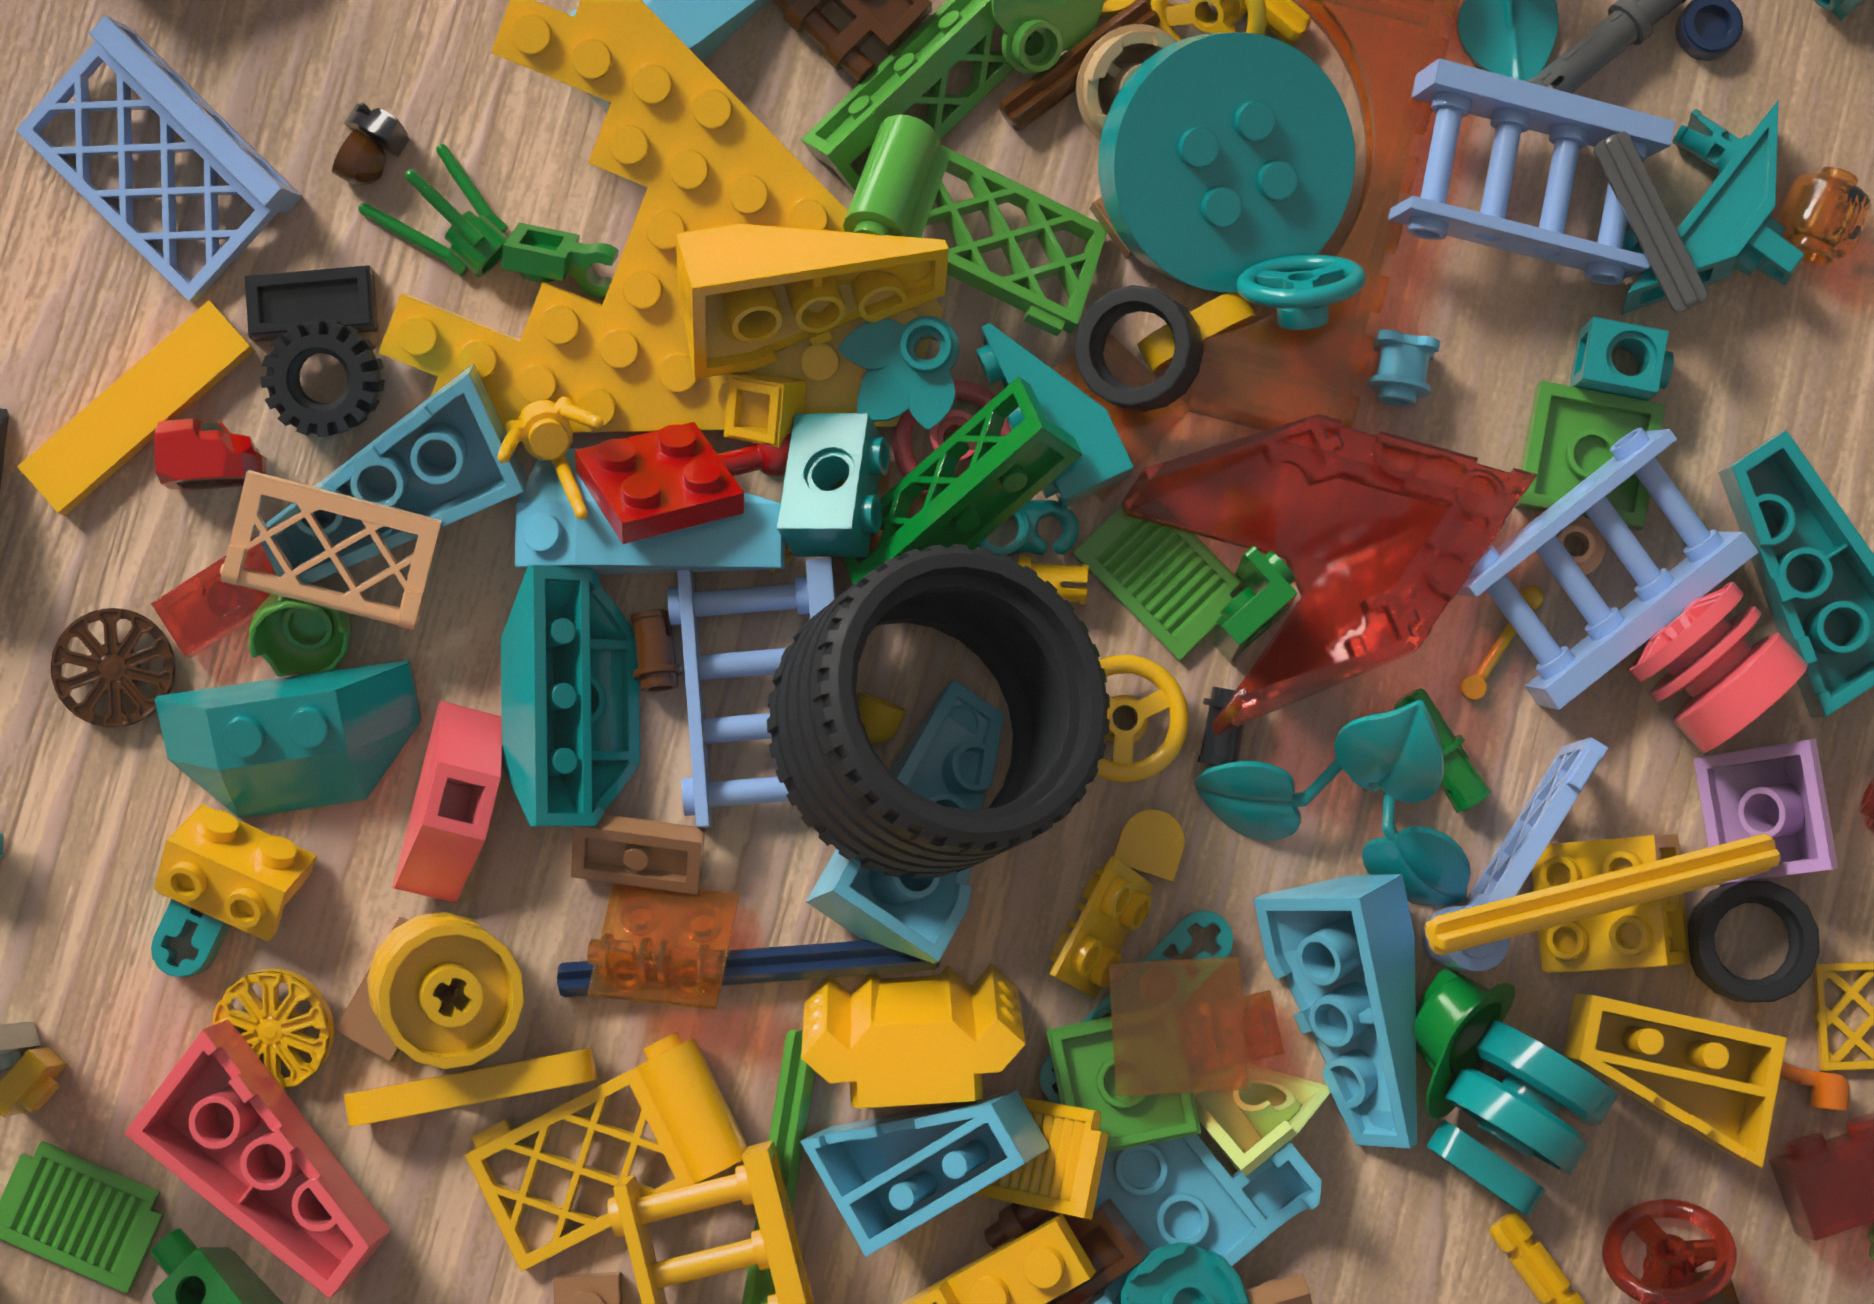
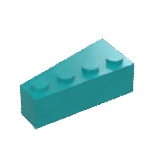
M1785 430L1771 437L1718 473L1740 532H1745L1758 550V553L1751 558L1778 633L1787 640L1808 664L1806 671L1797 681L1810 717H1827L1874 686V554L1789 432Z

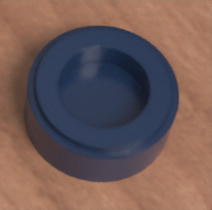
M1692 0L1681 12L1676 23V38L1680 47L1691 57L1703 61L1716 60L1726 55L1739 41L1743 31L1742 14L1731 0Z

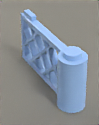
M1592 737L1562 746L1463 905L1439 909L1426 920L1425 924L1438 915L1516 896L1608 747ZM1425 924L1422 930V946L1427 957L1437 966L1445 969L1486 971L1497 966L1506 957L1510 946V938L1438 955L1430 949L1429 940L1425 935Z

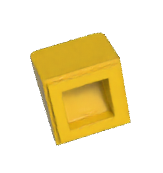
M739 373L729 374L723 437L757 444L768 443L773 447L779 448L784 438L792 433L794 415L804 414L806 381L784 377Z

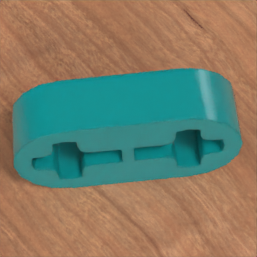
M171 899L153 937L151 945L152 959L157 967L167 975L175 977L199 975L207 970L214 961L231 925L207 914H198V910ZM195 922L198 926L191 938V945L199 949L196 959H183L180 964H177L175 960L178 952L170 947L173 937H186Z
M1444 1119L1425 1146L1442 1160L1527 1218L1546 1192L1534 1180Z

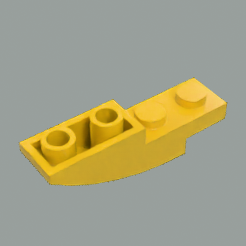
M1060 1214L1019 1238L1015 1239L1013 1237L900 1304H1045L1090 1280L1096 1273V1270L1063 1214Z

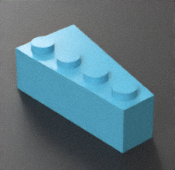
M472 364L313 487L442 520L441 527H444L523 493L527 477L515 452L506 463H501L497 459L506 432L475 365ZM291 503L269 520L266 525L270 529L301 510L296 503ZM320 509L313 512L333 546L366 528L361 520ZM306 518L273 535L293 569L325 551ZM386 526L377 529L389 549L418 538L416 534ZM369 534L337 553L348 568L381 554V551ZM262 541L261 545L276 575L282 576L285 574L283 568L266 541ZM328 557L300 573L298 577L303 583L311 584L339 571L331 558Z

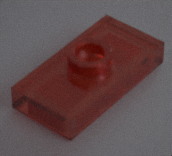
M261 543L250 548L245 568L276 575ZM226 556L151 603L182 654L187 658H192L253 619L256 610L271 595V593L221 582L220 569L225 562Z

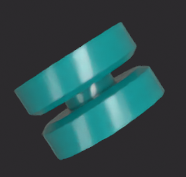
M1491 1019L1475 1045V1049L1481 1061L1504 1076L1505 1079L1501 1083L1475 1069H1461L1444 1098L1479 1122L1477 1125L1479 1128L1530 1159L1533 1155L1571 1176L1588 1147L1582 1134L1558 1118V1113L1561 1111L1587 1125H1601L1618 1098V1094L1598 1078L1539 1041L1511 1026Z

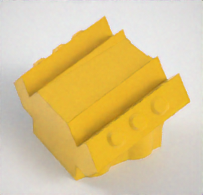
M992 963L972 985L966 982L949 965L940 975L903 978H880L876 974L867 975L852 993L846 990L833 977L824 978L804 1001L801 1059L829 1084L849 1082L851 1108L862 1109L983 1099L982 1074L1002 1072L1026 1045L1019 988Z

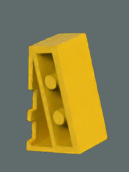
M1574 994L1562 1056L1735 1160L1763 1168L1787 1041L1786 1037L1600 996Z

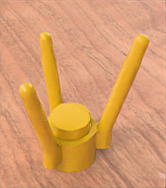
M561 397L556 403L550 400L532 402L522 410L518 420H510L505 424L507 434L500 446L497 459L501 463L508 462L514 454L518 443L523 442L525 450L532 457L540 460H551L575 516L579 520H584L588 516V511L565 456L573 442V431L569 419L594 429H600L603 426V419L594 413L573 406L568 397Z

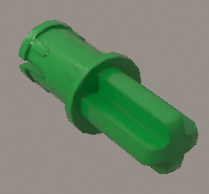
M1424 689L1413 690L1396 702L1394 710L1417 700L1424 702L1436 727L1442 746L1444 775L1441 786L1456 813L1465 811L1485 799L1492 791L1477 772L1462 747V744L1465 742L1463 736L1453 735Z

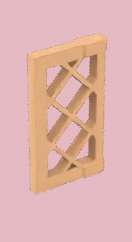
M248 470L225 562L220 569L221 582L236 586L240 585L414 630L415 625L420 621L419 610L442 520ZM263 495L296 503L301 510L268 529L258 513ZM320 509L361 520L366 528L333 546L313 512ZM306 518L325 551L293 569L273 535ZM256 525L261 534L252 539ZM386 526L418 535L414 553L397 562L377 529ZM370 534L390 567L357 585L337 552ZM265 540L285 574L279 577L245 568L249 549ZM330 557L350 590L342 593L303 583L298 575ZM411 564L407 578L402 569ZM392 574H395L404 589L400 607L366 599L362 591Z

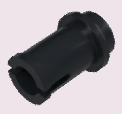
M1212 687L1210 699L1204 698L1203 704L1208 705L1209 708L1201 753L1198 755L1197 762L1222 765L1238 761L1246 713H1253L1254 707L1248 706L1250 693Z

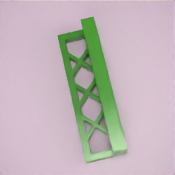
M947 0L801 139L815 158L835 170L853 195L860 177L850 164L869 146L873 145L883 120L889 116L903 115L914 103L929 104L926 123L935 130L939 140H941L1014 70L1007 64L1002 52L990 51L993 28L997 25L992 14V0ZM1033 32L1025 43V50L1029 49L1033 44ZM958 61H973L970 84L960 94H945L948 71Z

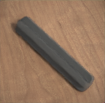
M1624 131L1600 141L1594 147V154L1671 309L1675 313L1684 312L1704 302L1708 298V291L1630 135Z

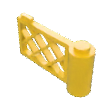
M675 1032L642 1049L648 1061L515 1129L512 1128L507 1118L471 1136L476 1149L464 1156L521 1272L611 1227L608 1213L595 1217L572 1209L582 1177L584 1175L616 1186L622 1178L631 1176L640 1146L664 1154L675 1179L655 1189L638 1183L641 1197L696 1184L743 1160L742 1155L748 1148V1145L695 1038L683 1043L678 1032ZM630 1085L641 1108L634 1133L601 1122L609 1095ZM596 1102L591 1118L576 1113ZM562 1119L588 1128L577 1162L544 1151L552 1124ZM647 1123L656 1140L644 1137ZM539 1131L534 1147L519 1142ZM597 1131L631 1143L620 1176L587 1165ZM505 1148L531 1157L521 1189L517 1190L499 1184L486 1158ZM540 1161L573 1172L563 1205L530 1194ZM505 1197L516 1201L513 1213ZM526 1204L559 1216L551 1242L533 1251L530 1250L519 1228ZM569 1219L584 1224L564 1235Z

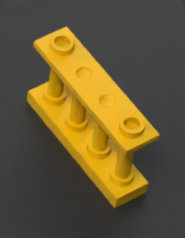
M774 1140L748 1146L742 1155L744 1165L736 1167L735 1174L645 1197L640 1195L636 1175L624 1177L613 1188L615 1197L608 1199L609 1219L615 1236L617 1238L625 1236L642 1304H667L665 1287L757 1264L760 1270L770 1268L776 1294L768 1296V1303L764 1304H815ZM742 1200L744 1206L754 1204L760 1229L752 1231L751 1239L657 1262L648 1223Z

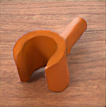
M1782 1062L1780 1078L1799 1085L1812 1086L1810 1107L1847 1110L1850 1086L1847 1079L1842 1075L1812 1071L1807 1068L1802 1069Z

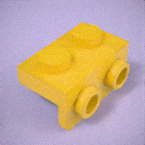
M201 804L166 840L154 889L159 894L260 939L269 941L277 933L284 906L312 875L317 855L296 846L287 838L271 835L244 823L226 811L213 809Z

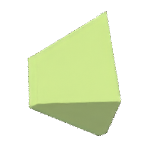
M1221 1051L1190 1077L1199 1124L1232 1165L1244 1176H1248L1295 1137L1331 1093L1325 1084L1233 1059L1224 1051Z

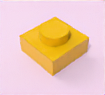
M49 1047L27 1050L0 1081V1115L6 1117L22 1114L27 1110L31 1114L38 1111L58 1090L60 1084L54 1079L67 1063Z

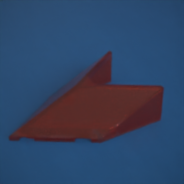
M1316 414L1146 467L1121 502V506L1126 516L1247 549L1255 546L1260 552L1266 554L1272 551L1278 557L1286 560L1289 569L1296 578L1294 582L1301 597L1211 723L1217 736L1416 652L1432 631V627L1441 613L1455 597L1494 540L1516 503L1526 493L1538 474L1516 468L1506 472L1477 464V457L1380 431L1377 435L1341 426L1342 420Z

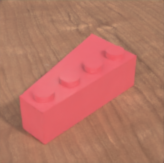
M229 1019L205 1028L200 1032L124 1133L329 1299L354 1280L391 1231Z

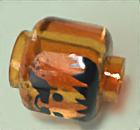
M1824 167L1820 173L1803 174L1791 184L1776 221L1786 228L1781 237L1804 253L1802 262L1817 266H1828L1832 264L1834 259L1845 258L1856 249L1871 212V202L1869 196L1857 186L1859 180L1854 174L1837 167Z

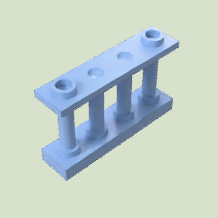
M1440 58L1416 74L1411 99L1432 104L1431 110L1436 113L1421 197L1412 195L1390 208L1388 221L1407 225L1408 233L1418 238L1442 240L1447 235L1584 270V277L1587 280L1600 284L1618 285L1623 283V279L1649 269V263L1644 254L1622 249L1628 220L1609 182L1597 242L1564 234L1580 148L1587 145L1595 147L1605 138L1625 131L1630 135L1644 162L1646 158L1672 145L1676 121ZM1469 114L1491 119L1490 125L1496 129L1480 212L1446 204L1462 117H1466ZM1528 129L1548 134L1549 141L1554 144L1539 227L1505 219L1521 133L1528 131Z
M1637 428L1623 436L1610 448V452L1614 456L1497 549L1493 545H1488L1470 556L1461 565V569L1465 574L1450 585L1458 596L1477 597L1486 590L1539 663L1535 669L1539 674L1525 684L1524 687L1538 706L1558 710L1563 708L1659 632L1664 626L1683 613L1682 611L1696 598L1703 597L1758 553V550L1745 532H1717L1716 529L1708 531L1655 458L1677 440L1670 429L1645 432L1643 428ZM1634 473L1687 545L1683 550L1687 557L1670 571L1666 568L1658 569L1606 497L1608 493ZM1584 512L1638 584L1634 589L1638 596L1620 610L1617 607L1609 608L1556 536V534ZM1535 551L1588 622L1585 627L1588 635L1571 649L1567 646H1558L1506 575Z
M831 557L805 559L807 576L795 577V584L696 591V578L690 569L677 570L678 587H668L667 589L671 626L681 625L691 751L692 777L682 778L681 781L683 810L685 816L695 815L696 827L714 828L713 807L789 801L786 796L789 793L784 783L779 782L778 777L711 782L708 744L771 739V734L767 732V719L770 717V713L706 718L703 680L772 675L779 668L781 657L786 648L701 655L698 617L797 609L798 615L810 614L811 619L836 599L834 566Z

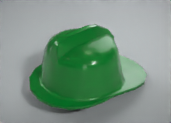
M1444 969L1437 974L1416 1006V1020L1413 1026L1416 1050L1434 1071L1426 1097L1428 1116L1440 1119L1447 1116L1455 1108L1444 1097L1461 1069H1475L1479 1071L1483 1061H1481L1475 1045L1491 1019L1503 1022L1515 997L1514 985L1504 982L1488 989L1455 970Z

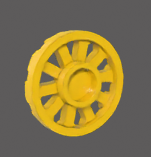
M267 968L247 974L225 991L213 1012L214 1025L229 1019L232 1025L247 1030L240 1032V1035L248 1044H252L251 1048L259 1059L264 1054V1065L282 1089L297 1086L314 1075L327 1060L333 1045L334 1022L326 999L313 983L289 970ZM255 983L262 987V1002L252 989ZM280 983L288 985L289 994L284 1001H279ZM235 998L239 999L247 1012L233 1007ZM307 999L312 1008L308 1013L300 1015L296 1007L301 1000ZM314 1026L320 1029L319 1038L304 1034L303 1028ZM295 1048L308 1052L312 1058L311 1062H305ZM281 1059L290 1070L291 1075L283 1076L281 1074Z

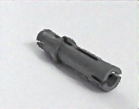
M1617 0L1609 7V16L1598 23L1565 53L1550 63L1535 77L1527 80V82L1545 87L1551 85L1553 89L1573 94L1610 61L1620 55L1631 44H1642L1652 35V26L1687 0Z

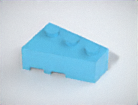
M1017 1090L984 1096L983 1099L976 1101L953 1102L830 1126L800 1141L865 1257L1050 1148Z

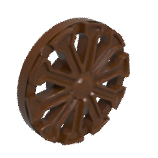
M120 608L100 609L80 616L61 634L52 652L51 679L58 698L76 717L90 724L113 728L138 723L157 711L154 699L159 695L170 693L176 670L172 646L158 625L144 615ZM120 619H127L131 621L132 628L122 643H118L117 622ZM98 620L103 623L105 644L102 645L89 630L90 623ZM150 633L155 639L154 645L135 652L133 649L142 635ZM73 637H78L92 654L86 655L70 651L68 644ZM159 657L164 660V670L160 673L141 668L142 663ZM70 663L86 667L87 671L66 678L63 676L62 665ZM137 680L156 685L158 692L155 698H147L135 684ZM93 683V687L83 702L77 703L71 696L72 690ZM124 691L136 704L137 710L135 713L129 715L123 713L121 692ZM108 692L109 713L105 717L96 715L94 711L95 706L103 694Z

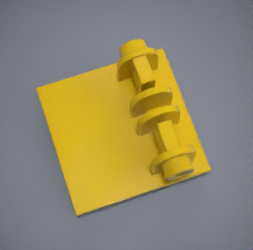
M1111 856L1110 860L1106 861L1102 870L1095 868L1081 896L1088 900L1086 905L1077 902L1075 908L1082 913L1077 923L1068 919L1066 925L1073 930L1071 934L1063 931L1052 953L1048 957L1053 962L1048 974L1096 999L1101 987H1108L1116 977L1122 962L1120 951L1131 930H1137L1147 918L1152 904V898L1149 895L1154 885L1113 856Z

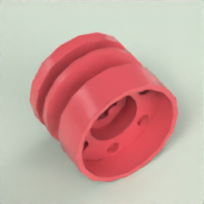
M1734 582L1727 583L1715 592L1701 598H1696L1682 611L1683 613L1649 639L1642 653L1632 662L1627 670L1637 682L1645 681L1663 668L1668 671L1649 693L1655 702L1667 699L1683 689L1690 697L1680 707L1673 722L1701 753H1706L1718 747L1758 718L1799 680L1808 667L1805 660L1780 633L1769 635L1753 645H1750L1744 639L1754 628L1762 614L1756 606L1747 608L1729 621L1725 618L1744 595Z

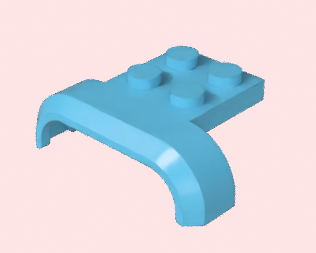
M1196 1134L1105 1153L1094 1208L1110 1198L1150 1252L1177 1242L1192 1243L1193 1245L1191 1246L1200 1247L1205 1251L1210 1249L1216 1252L1233 1266L1286 1221L1306 1209L1312 1210L1320 1204L1322 1180L1290 1141L1248 1176H1244L1239 1171L1230 1176ZM1130 1270L1097 1291L1086 1304H1121V1291Z

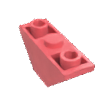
M439 701L392 885L393 889L457 903L485 842L501 779V716Z

